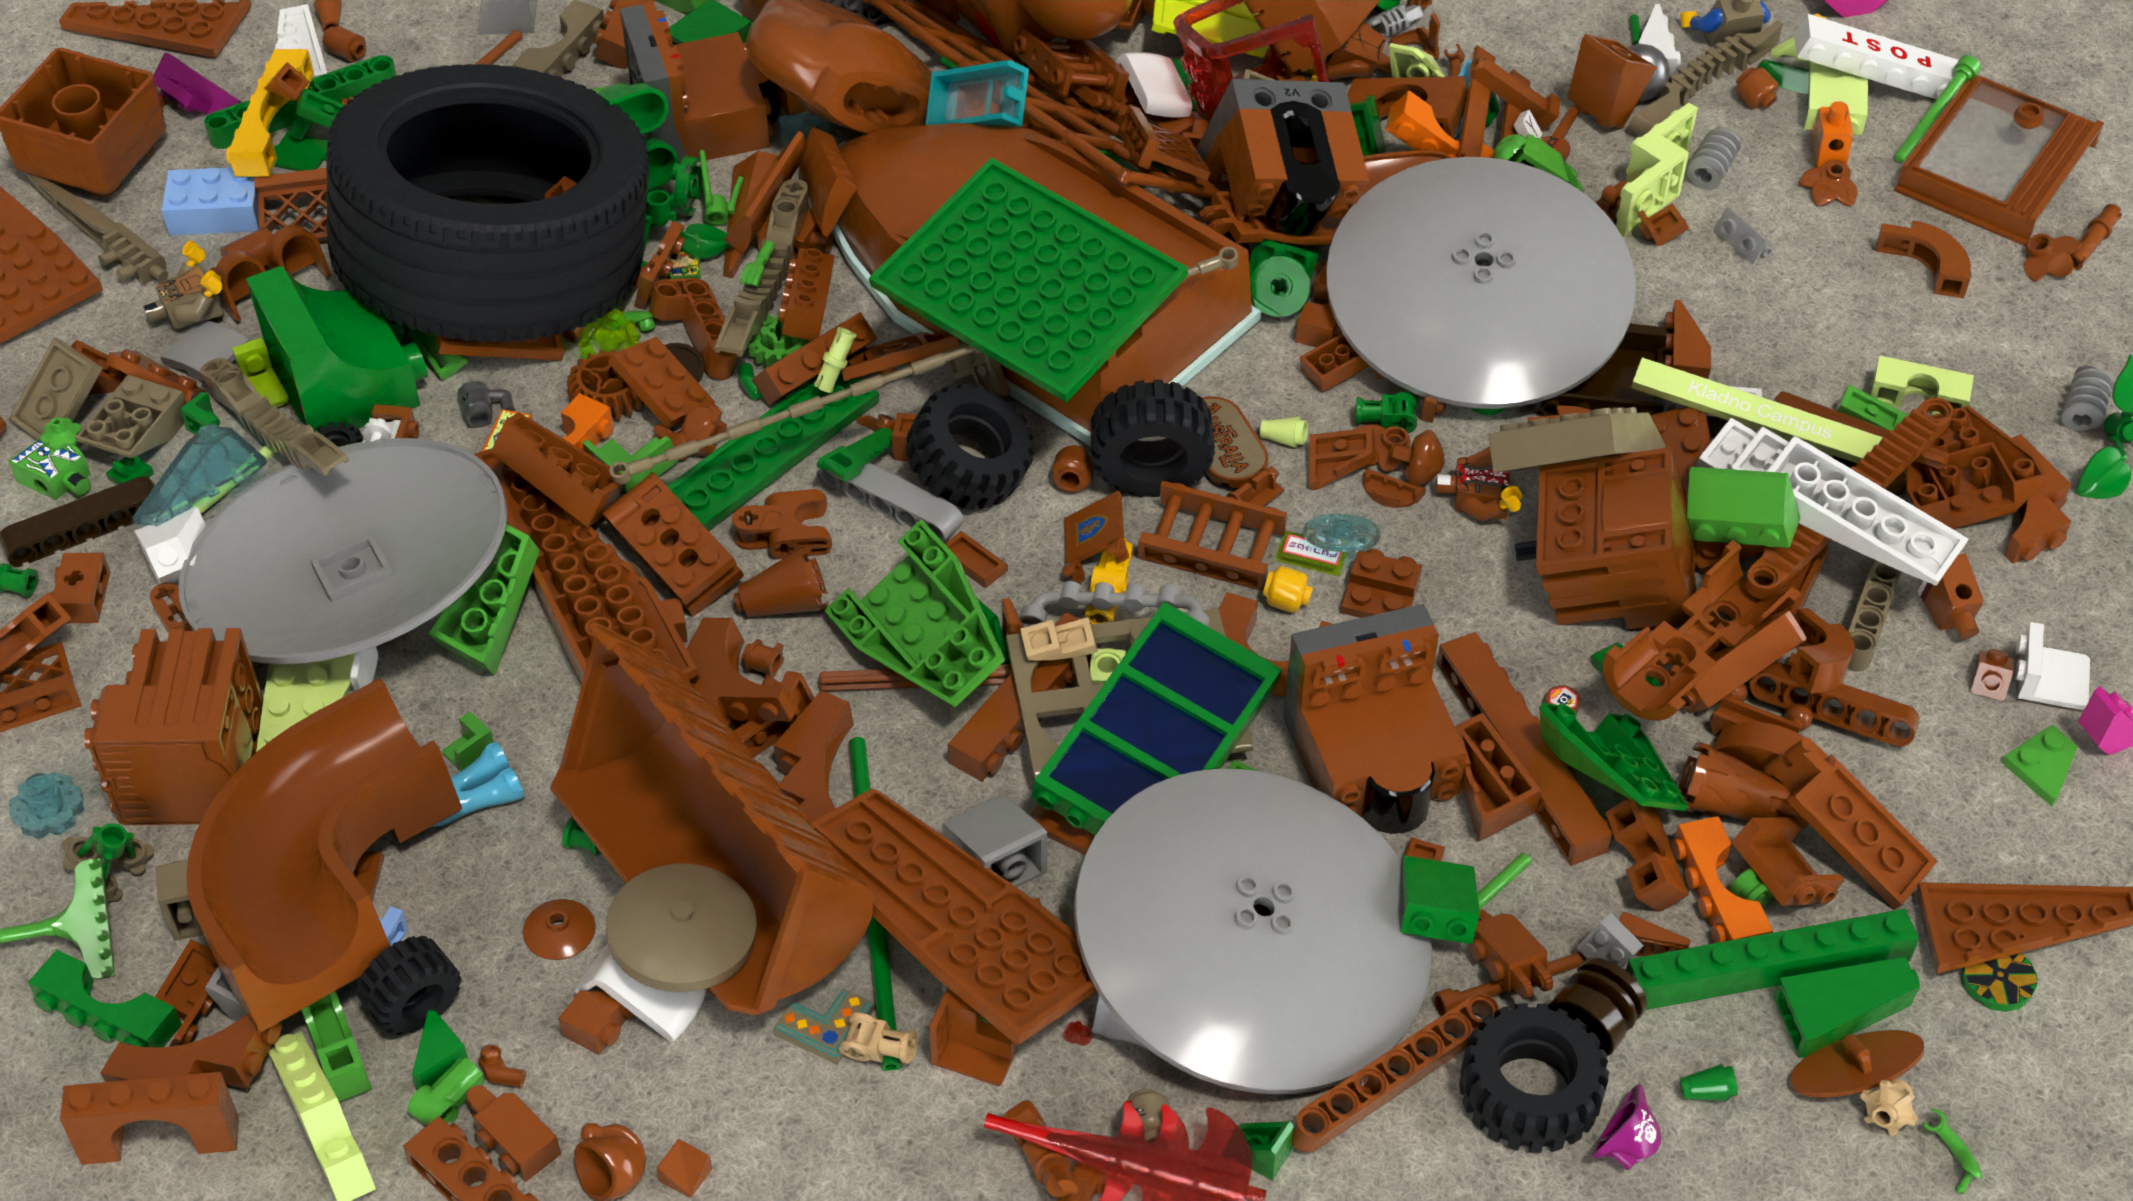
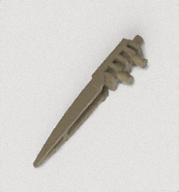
M26 174L33 185L52 205L95 241L99 247L105 250V253L98 256L102 266H107L112 262H115L117 265L123 264L122 268L116 270V274L121 281L131 276L139 279L142 284L154 279L160 282L167 280L168 272L165 271L166 261L163 256L122 223L114 222L88 203L42 177Z

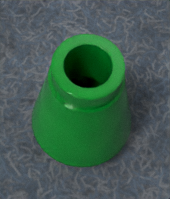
M1719 1064L1686 1077H1680V1086L1684 1100L1729 1101V1097L1738 1096L1737 1082L1732 1066L1723 1067V1064Z

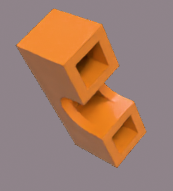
M581 393L561 412L564 433L568 434V436L562 438L583 451L585 450L582 443L588 439L596 446L602 439H607L613 431L614 424L611 408Z

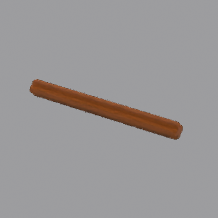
M1780 391L1775 398V402L1886 438L1890 431L1786 391ZM1929 446L1915 461L1938 470H1943L1949 462V453Z
M1001 664L980 685H1001L1012 673L1011 664ZM890 669L823 671L819 675L820 690L825 692L921 688Z

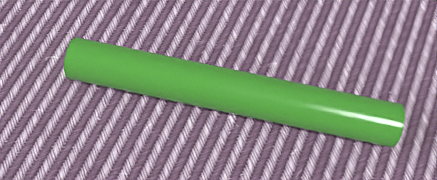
M1521 853L1477 893L1479 910L1532 863L1531 858L1526 853Z

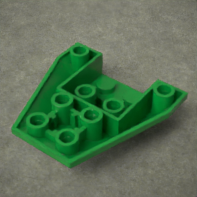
M1543 702L1539 707L1541 737L1561 761L1641 806L1679 811L1687 809V802L1651 741L1640 729V722L1633 716L1608 713L1593 733L1591 731L1587 732L1576 719V713L1569 706L1562 703L1556 705Z

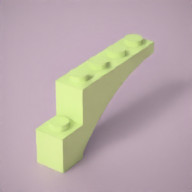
M302 1032L280 1037L272 1045L268 1054L302 1123L336 1200L352 1201L375 1190V1185L363 1155L350 1132L338 1099Z

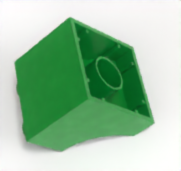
M283 266L246 278L271 365L301 423L311 425L315 432H318L317 427L320 425L328 428V423L333 422L334 426H338L339 421L344 422L345 427L350 423L354 425L355 429L364 427L370 418H373L372 411L375 404L410 407L412 409L421 406L415 382L428 377L427 367L415 342L400 346L398 341L405 338L403 326L397 324V321H390L386 319L385 315H379L375 313V310L367 308L366 304L360 303L357 297L350 294L349 290L323 291L307 287L292 278ZM302 406L303 412L297 411Z

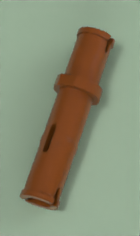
M2107 204L2100 215L2089 222L2088 230L2079 239L2081 247L2076 252L2070 254L2075 270H2080L2101 241L2111 235L2112 227L2122 217V213H2119L2121 209L2117 205Z

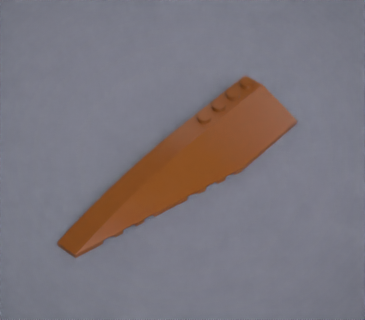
M492 448L473 454L488 465L499 480L507 504L506 524L529 535L540 550L530 580L581 684L595 637L588 628L592 622L608 627L667 656L680 668L689 681L698 674L694 661L652 584L645 577L641 578L628 561L624 562L617 555L616 550L609 543L605 544L591 526L587 528L509 466L503 464L500 459L491 453Z

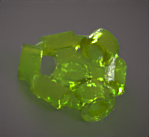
M614 309L611 312H606V315L598 318L597 321L589 323L581 332L583 337L581 342L577 344L584 360H587L588 353L596 355L590 342L591 340H596L600 344L602 352L606 353L610 352L612 348L615 352L619 351L623 343L625 344L622 349L638 344L641 336L634 322L627 320L622 311ZM603 325H604L605 327H607V328H610V329H618V330H607V329H603Z

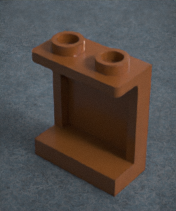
M1795 817L1751 818L1731 843L1781 906L1824 905L1837 896V889L1845 881L1840 874L1817 875L1791 843L1803 828Z

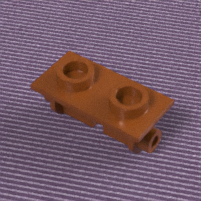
M1271 466L1269 468H1262L1260 470L1261 473L1252 479L1251 485L1247 482L1235 492L1228 493L1227 497L1265 506L1283 493L1285 489L1276 483L1278 472Z

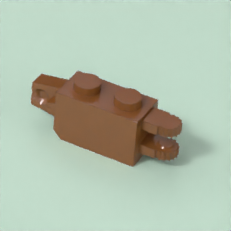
M1479 910V920L1473 942L1469 944V949L1472 957L1482 963L1488 970L1491 978L1495 982L1498 981L1508 993L1515 991L1523 999L1533 996L1532 985L1534 984L1543 992L1552 990L1554 981L1547 970V950L1514 915L1502 913L1492 917L1485 910Z

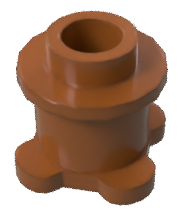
M758 639L752 644H747L742 654L745 670L749 672L756 670L766 674L765 678H774L784 662V645L777 643L774 648L763 645L762 641Z

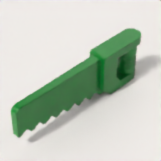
M884 427L847 447L840 446L822 456L817 462V467L821 470H827L847 482L861 474L865 464H869L870 460H874L875 456L880 455V452H885V448H890V445L893 444V431Z

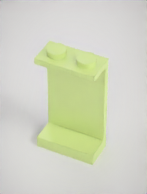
M1807 60L1806 69H1809V99L1804 129L1812 130L1818 108L1831 107L1833 102L1841 101L1848 105L1853 135L1862 136L1868 116V78Z

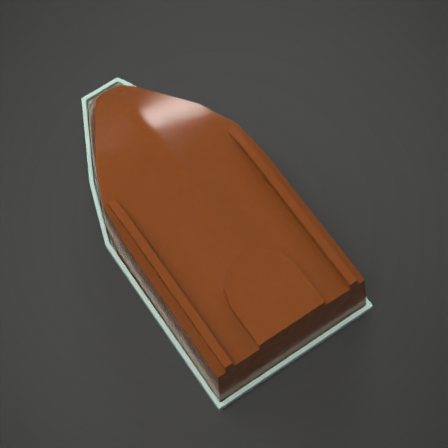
M948 123L879 129L855 137L848 142L843 141L838 145L858 188L831 232L847 263L893 322L912 334L919 332L941 333L944 338L952 335L871 287L869 277L991 157L1188 268L1196 266L1197 262L1219 255L1220 250L1224 247H1233L1237 250L1238 265L1234 269L1226 270L1221 267L1202 275L1197 273L1186 277V280L1182 281L1067 403L1000 364L1011 392L1009 394L1011 397L1090 447L1091 417L1094 415L1097 405L1103 402V399L1109 393H1116L1119 387L1126 384L1132 386L1135 385L1136 381L1142 380L1145 383L1153 382V379L1163 380L1167 384H1170L1172 381L1183 386L1261 320V310L1251 304L1247 249L1136 184L1119 182L1116 180V177L1079 151L1037 131L1000 125ZM1225 257L1224 259L1230 260L1233 257ZM958 339L959 345L965 343L962 340Z

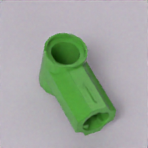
M459 1058L432 1086L424 1085L414 1093L408 1104L409 1114L425 1125L430 1124L438 1116L446 1123L449 1121L453 1123L458 1116L459 1107L467 1100V1090H470V1087H474V1085H481L485 1081L483 1073L467 1058Z

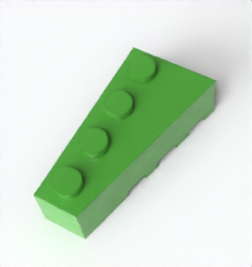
M506 524L503 539L491 563L463 595L443 610L428 633L440 647L492 675H495L540 552L530 536Z

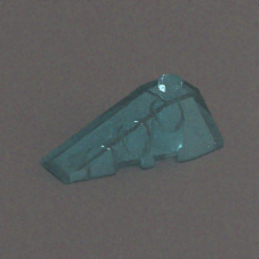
M215 424L203 426L197 431L198 434L189 439L132 517L134 524L159 526L191 509V501L207 496L210 498L220 493L218 487L233 480L235 484L246 480L267 464L266 458L232 428L218 427Z

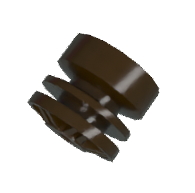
M1589 958L1570 977L1568 985L1557 993L1549 1003L1548 1009L1558 1011V1008L1569 1012V1018L1574 1021L1579 1018L1587 1025L1586 1032L1588 1034L1591 1032L1596 1034L1601 1042L1599 1049H1603L1608 1057L1625 1038L1626 1031L1633 1028L1636 1020L1644 1014L1647 1000L1645 992L1639 983L1626 970L1613 962L1601 958Z

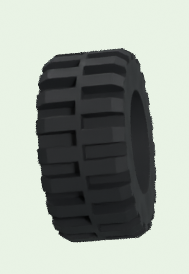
M1153 379V382L1145 383L1142 380L1136 381L1135 385L1132 386L1123 385L1117 389L1116 393H1109L1103 399V402L1097 405L1094 415L1091 417V452L1094 468L1111 487L1115 485L1118 491L1125 494L1129 491L1134 496L1142 497L1143 494L1151 495V497H1160L1162 481L1181 483L1186 487H1191L1194 484V480L1199 481L1207 473L1206 471H1208L1214 461L1215 445L1211 410L1207 407V403L1203 398L1197 396L1196 392L1188 387L1183 389L1179 383L1171 381L1170 384H1167L1163 380ZM1146 437H1165V439L1158 441L1139 440Z
M958 384L956 388L954 385H950L930 395L912 423L906 437V455L911 459L909 464L913 473L917 472L919 475L918 481L923 486L927 485L933 495L941 496L953 505L957 503L962 504V508L974 509L976 505H978L979 509L989 508L992 504L998 505L1004 502L1008 496H1011L1031 466L1035 445L1032 441L1031 428L1026 427V418L1022 413L1019 414L1015 410L1016 406L1010 400L1006 402L1001 398L1002 395L996 391L991 393L986 391V387L976 385L973 388L970 387V384ZM951 434L962 435L972 439L985 450L990 459L976 457L964 451L954 441Z
M1528 1003L1515 1004L1513 1010H1509L1508 1007L1496 1010L1494 1018L1491 1015L1486 1016L1479 1022L1478 1029L1473 1030L1468 1038L1460 1073L1459 1089L1460 1094L1464 1095L1462 1103L1467 1113L1474 1112L1472 1122L1480 1130L1486 1126L1489 1129V1138L1496 1142H1499L1501 1138L1509 1141L1508 1148L1518 1151L1520 1145L1529 1146V1152L1541 1153L1543 1146H1549L1550 1151L1563 1149L1565 1140L1570 1145L1579 1141L1582 1138L1583 1131L1585 1133L1589 1132L1595 1124L1596 1117L1599 1116L1609 1078V1071L1606 1068L1608 1064L1606 1052L1603 1049H1599L1601 1042L1596 1034L1593 1032L1588 1034L1586 1032L1587 1025L1579 1018L1575 1021L1569 1018V1012L1558 1008V1011L1550 1010L1548 1005L1537 1003L1536 1007H1528ZM1517 1059L1540 1060L1554 1067L1565 1079L1567 1087L1549 1095L1529 1094L1510 1084L1503 1076L1500 1068L1506 1063Z

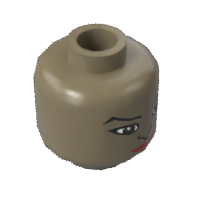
M1153 1089L1137 1090L1130 1094L1126 1102H1129L1139 1114L1144 1131L1141 1130L1143 1133L1138 1134L1136 1137L1126 1133V1136L1129 1137L1130 1142L1142 1145L1144 1148L1152 1149L1159 1147L1164 1143L1165 1138H1168L1160 1130L1162 1127L1161 1106L1165 1104L1170 1107L1169 1101L1164 1095ZM1122 1105V1110H1121L1122 1119H1123V1116H1124V1113H1123V1105Z

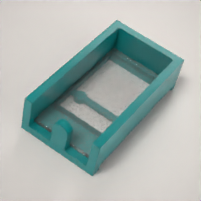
M1005 60L932 72L925 125L970 123L1022 127L1029 68L1013 61Z

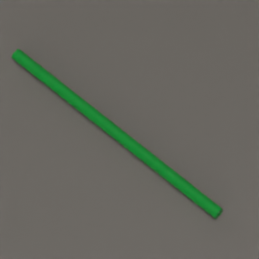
M854 737L849 740L854 798L871 789L866 741L862 737ZM872 916L868 926L877 1019L886 1021L891 1030L897 1031L886 929ZM884 1056L881 1062L883 1071L899 1070L901 1067L900 1058Z

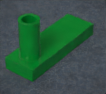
M304 89L298 96L297 117L289 128V134L294 139L303 140L314 122L330 128L333 119L336 118V114L341 111L344 104Z

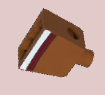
M1963 553L1956 557L1937 586L1922 581L1917 592L1939 630L1956 628L1961 639H1969L1979 633V628L1974 618L1983 605V597L1967 555Z

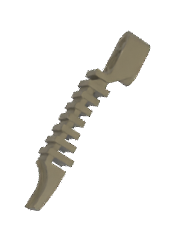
M1777 20L1763 31L1757 33H1736L1733 37L1728 36L1724 38L1723 43L1715 44L1714 50L1712 48L1708 49L1705 56L1699 55L1696 62L1692 60L1687 64V68L1682 67L1678 70V74H1671L1662 92L1659 93L1658 100L1639 110L1632 117L1629 123V131L1637 137H1642L1655 124H1660L1667 119L1674 110H1679L1680 105L1685 106L1689 103V98L1691 99L1695 96V89L1697 91L1703 89V82L1708 85L1712 82V76L1717 80L1721 78L1722 70L1728 75L1734 73V66L1742 72L1745 71L1747 63L1752 65L1779 42L1783 23Z
M790 179L781 185L772 204L766 241H772L775 244V249L768 262L764 265L765 273L759 286L755 287L744 284L743 291L740 290L738 296H735L734 307L730 308L715 345L716 353L724 351L738 354V357H743L753 335L758 336L761 327L764 326L763 320L766 321L768 317V310L770 311L772 308V300L775 301L777 291L781 288V281H784L786 277L785 271L789 270L790 260L794 257L795 239L808 215V185L803 180Z
M224 358L213 359L200 368V373L213 398L235 412L243 427L247 430L250 429L252 435L258 436L262 442L265 441L267 446L273 447L274 451L280 452L284 458L288 457L289 461L292 464L296 463L299 469L306 471L311 466L323 476L329 474L328 471L341 462L347 463L349 461L347 455L319 432H314L311 425H304L303 423L301 425L297 421L294 422L290 417L288 419L283 412L280 414L275 405L271 406L267 397H261L241 369Z

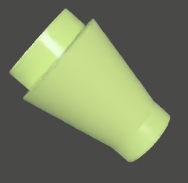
M1299 416L1276 420H1262L1261 439L1272 440L1295 448L1298 445H1305L1307 442L1308 422L1307 420H1301Z

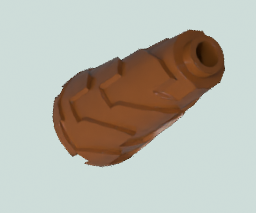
M1696 742L1693 746V750L1700 752L1698 758L1688 756L1678 786L1681 794L1686 795L1685 801L1688 807L1685 811L1692 813L1697 811L1713 816H1729L1750 821L1751 818L1795 817L1803 826L1802 829L1810 825L1787 802L1790 791L1781 782L1762 771L1750 767L1733 756L1712 749V746Z

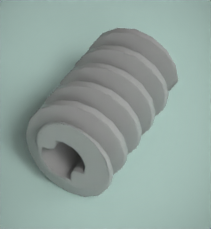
M1724 128L1712 129L1705 135L1687 166V176L1693 185L1708 191L1716 189L1720 185L1721 180L1740 150L1741 142L1738 136Z
M2085 365L2077 368L2062 413V422L2066 428L2084 432L2101 426L2114 387V380L2110 374L2094 366Z

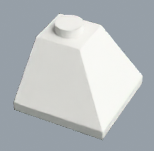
M197 506L134 531L158 585L163 583L176 584L179 582L184 560L188 559L192 544L206 526ZM196 555L190 562V566L194 565Z

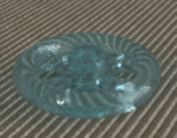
M1325 514L1307 521L1303 527V536L1310 544L1324 550L1358 552L1375 546L1380 540L1381 531L1374 522L1360 516Z

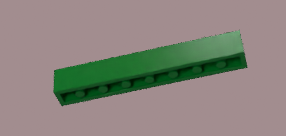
M1906 909L1632 958L1628 960L1626 971L1639 983L1645 992L1647 1000L1646 1010L1773 987L1778 985L1779 979L1782 977L1905 956L1907 961H1911L1919 937Z

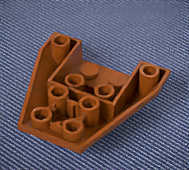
M1965 406L1954 409L1950 426L1930 445L1949 453L1948 464L1943 470H1938L1917 461L1912 462L1907 467V495L1914 507L1954 529L2015 513L2045 482L2046 475L2032 453L1973 408ZM1941 413L1931 416L1935 419L1944 418Z

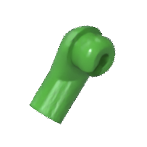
M632 310L610 317L615 331L639 325L640 331L644 333L652 331L656 327L653 321L655 318L649 311Z

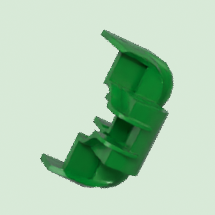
M618 83L601 89L597 93L609 105L615 104V106H619L623 112L627 113L629 119H633L635 126L639 127L640 133L643 136L645 133L660 127L666 120L668 114L667 98L652 85L646 83L633 85ZM644 138L648 148L649 159L648 190H651L672 180L674 163H679V157L676 150L663 140Z

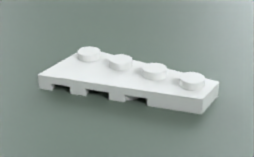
M308 4L281 9L277 29L278 42L275 45V49H308L314 69L313 78L326 74V66Z

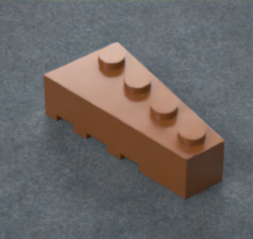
M519 412L505 420L491 450V453L500 459L503 464L509 466L587 528L603 517L601 513L619 499L625 484H616L612 480L609 472L610 466Z

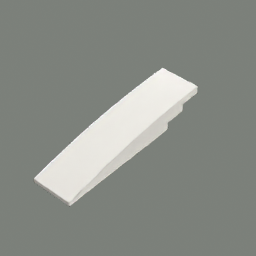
M1730 418L1699 457L1696 464L1697 467L1788 473L1800 515V524L1872 559L1937 586L1969 540L1967 537L1800 438L1794 436L1788 442L1764 427L1756 433L1733 418Z

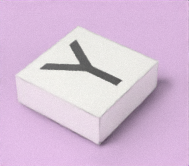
M1530 110L1520 113L1514 123L1516 132L1525 137L1531 134L1536 138H1541L1542 132Z

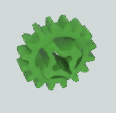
M779 313L776 318L768 314L767 320L763 321L764 326L761 327L759 335H753L747 346L749 356L755 357V363L760 364L764 361L766 368L811 342V340L781 334L784 322L778 321Z

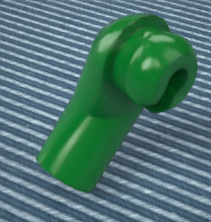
M742 363L738 367L740 383L750 399L754 401L764 399L752 380L755 378L753 366L749 363Z

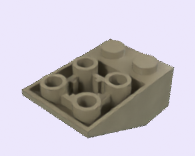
M127 375L77 434L75 439L90 446L133 458L172 440L184 425L181 408L186 405L183 391Z

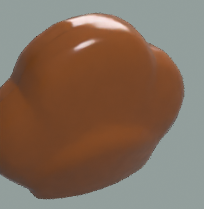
M769 0L752 23L746 40V48L750 60L763 75L791 93L798 104L811 114L843 128L865 134L879 129L925 125L932 71L924 61L907 49L895 37L879 29L861 16L822 0Z

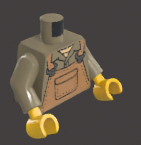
M190 240L184 245L182 254L189 259L186 263H182L177 276L155 287L160 300L143 306L150 323L168 317L172 326L175 329H179L223 315L216 294L222 290L221 277L212 270L204 274L200 266L195 267L196 264L201 263L206 257L204 249Z

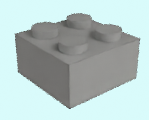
M1610 913L1588 934L1576 949L1586 959L1601 958L1623 968L1628 963V960L1632 959L1644 945Z

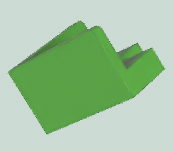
M667 436L660 440L657 437L653 438L633 455H630L613 439H610L599 449L588 439L582 443L586 453L608 466L617 461L630 463L647 456L651 458L666 453L665 450L673 447L672 441ZM678 460L672 462L665 461L653 465L654 468L632 475L622 492L624 494L627 493L651 472L659 477L676 464Z

